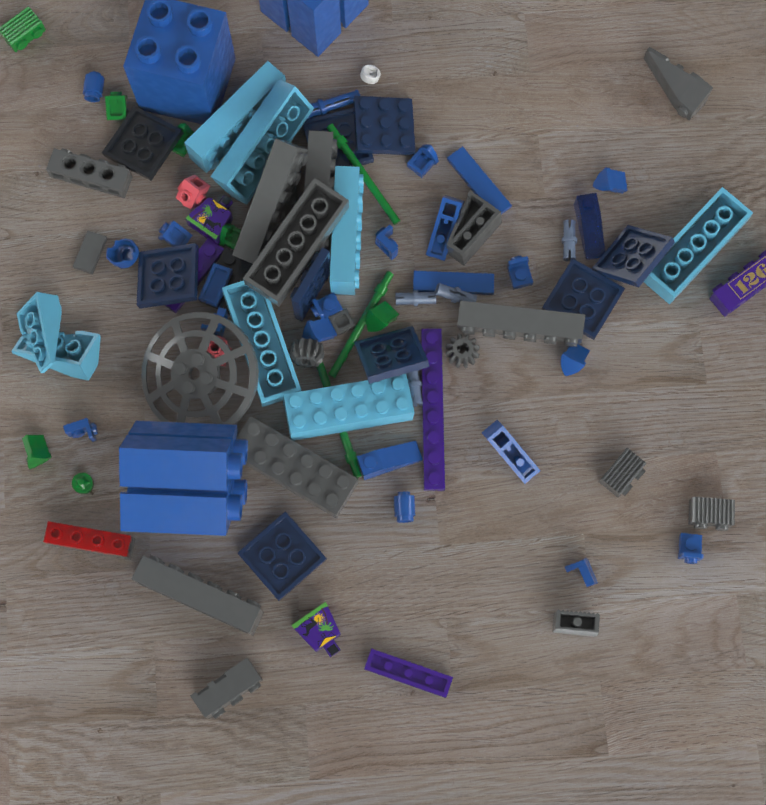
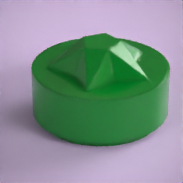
M78 473L72 479V487L79 494H88L94 487V481L87 473Z

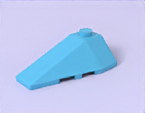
M36 292L17 312V318L21 334L25 335L28 339L26 342L27 346L33 349V359L40 373H45L55 363L62 307L57 295Z
M75 331V334L65 335L64 332H59L55 363L50 369L73 378L89 381L99 362L100 334ZM23 335L12 349V353L35 362L33 359V349L27 346L26 342L28 339Z

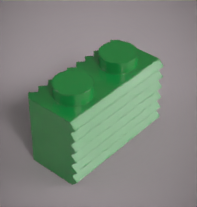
M28 6L0 26V35L12 50L17 52L26 48L33 39L41 37L46 29L39 17Z

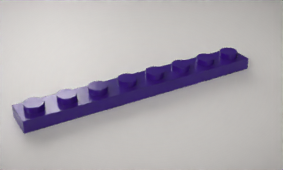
M421 329V345L429 362V367L422 369L424 491H445L442 329Z

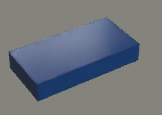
M213 263L198 300L218 308L223 296L222 287L228 285L233 269Z

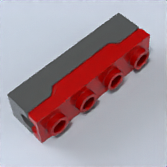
M48 521L43 542L49 546L131 560L135 538L131 535Z

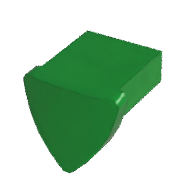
M181 123L177 128L181 129L184 134L172 151L184 158L187 153L184 142L194 132L186 123Z
M230 223L225 224L220 234V245L234 250L241 229Z
M386 301L374 308H370L366 316L367 331L377 332L384 329L397 319L399 313Z
M26 435L22 438L28 456L26 462L29 469L40 466L52 458L44 435Z

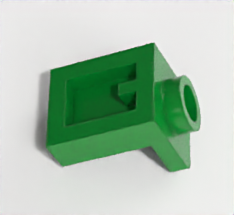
M122 91L110 92V96H105L107 120H124L127 117V95H122Z

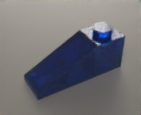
M597 193L578 195L574 202V209L585 259L601 258L605 253V244Z

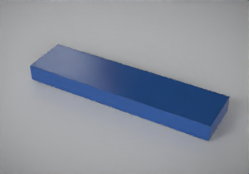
M463 146L447 157V161L470 189L501 211V215L511 208L510 202Z
M414 271L413 291L434 292L437 284L441 283L453 288L459 287L462 291L471 294L494 295V274Z

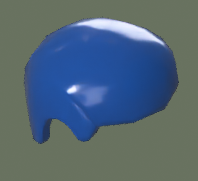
M126 238L115 240L113 247H108L106 250V258L109 262L121 269L131 267L139 257V247L133 240Z

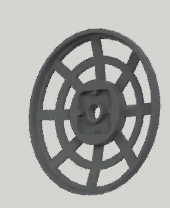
M192 312L172 319L156 332L144 354L141 379L146 401L152 412L161 422L170 421L161 415L153 403L160 397H162L168 407L178 413L177 422L185 423L186 416L199 418L209 415L214 424L235 425L252 404L258 386L259 369L254 348L240 327L220 315L208 312ZM192 318L211 320L206 331L192 330L182 332L180 321ZM220 323L231 330L243 346L231 351L222 339L214 335L218 324ZM172 326L175 337L165 345L160 355L151 352L159 337ZM203 337L198 349H188L185 338ZM211 341L223 350V355L215 358L207 351ZM177 343L181 354L177 356L175 361L165 358L169 350ZM245 354L248 358L250 370L248 389L236 385L237 367L235 358ZM149 360L157 363L155 377L158 389L152 393L149 392L147 383ZM227 362L230 369L229 382L220 379V365ZM162 366L171 369L172 381L165 385L162 384L161 378ZM195 368L200 372V376L196 380L192 377V371ZM217 387L226 390L222 398L213 405L209 395ZM176 389L182 395L180 407L171 401L167 396L168 392ZM232 393L244 396V400L237 411L228 420L223 422L217 411L228 402ZM190 399H201L206 409L202 411H188Z

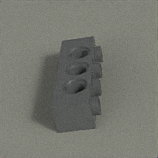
M63 148L61 150L53 149L46 168L51 178L122 198L126 197L133 178L130 170L124 165L118 164L115 166L106 160H94L85 154L76 155ZM76 164L73 168L68 169L69 165ZM94 169L93 173L86 174L88 170ZM107 175H113L112 178L105 179Z

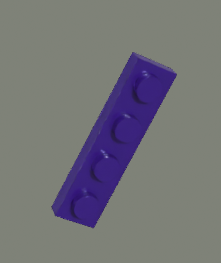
M209 238L199 249L198 285L209 273L213 263L219 260L224 250ZM185 302L164 306L177 313Z
M371 649L364 670L444 698L447 697L453 679L449 675Z

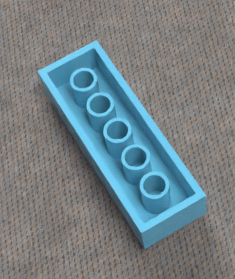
M267 61L184 142L189 158L205 173L215 169L279 79L286 82L285 75Z
M279 79L210 177L231 197L247 205L256 192L275 139L291 142L314 107L294 85Z
M335 166L334 191L349 200L348 210L332 231L329 282L331 293L334 292L336 295H355V289H359L360 284L359 270H356L360 269L364 174H360V167Z
M722 187L673 238L675 241L674 245L645 279L644 283L670 305L746 224L753 212Z
M244 281L222 287L232 322L246 334L257 357L259 377L256 391L261 406L265 407L283 401V394L302 391L271 301L245 285ZM245 354L244 356H245V359H246V362H247V365H248V368H249L248 358H247V355Z
M406 374L370 384L368 380L283 394L289 435L293 441L411 421L415 413Z

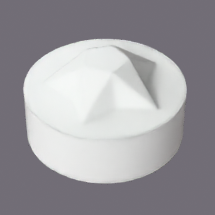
M365 65L360 73L361 79L368 84L377 83L381 75L380 70L373 65Z

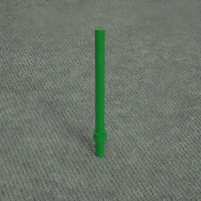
M333 123L328 125L326 128L329 132H333L334 139H337L338 149L341 148L353 167H360V174H364V183L394 225L398 224L400 219L348 146L347 139L339 133Z
M387 271L380 284L376 285L374 295L328 373L329 376L336 378L352 350L354 342L357 341L366 325L368 310L376 307L381 297L385 296L388 290L387 286L394 276L390 271Z
M322 362L317 366L323 388L330 387L331 383ZM341 432L339 435L346 453V462L350 465L353 476L359 478L362 474L357 462V453L353 451L348 433Z

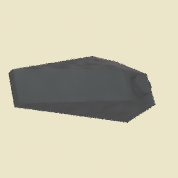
M649 47L644 56L645 62L678 114L690 121L705 105L713 87L696 73L688 74L683 71L684 67L682 65L671 64L668 57Z

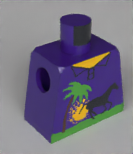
M226 195L218 203L210 197L207 198L185 218L188 226L206 239L209 238L219 245L222 227L225 224H231L233 221L232 213L228 210L233 201Z
M326 602L292 624L294 630L316 652L324 648L328 655L332 657L341 650L334 641L341 634Z

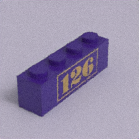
M766 250L758 256L759 260L756 262L751 260L743 267L744 271L733 273L728 278L729 282L724 285L720 283L712 289L713 294L709 299L724 317L766 287Z

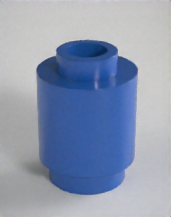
M91 71L85 75L83 95L86 101L99 102L103 96L105 78L99 72Z
M408 491L398 492V496H394V516L397 518L398 523L413 522L416 516L415 496L410 495Z

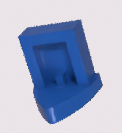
M429 144L422 145L407 162V167L422 178L434 164L436 165L439 162L434 148Z
M606 167L596 177L593 187L601 191L624 193L628 191L625 172Z
M329 318L307 321L302 334L303 338L318 340L319 343L334 339L337 336Z
M577 344V347L569 346L567 351L563 352L561 356V368L564 375L569 376L579 372L585 366L586 362L584 361L590 350Z
M587 558L565 566L567 573L579 568L586 587L598 584Z

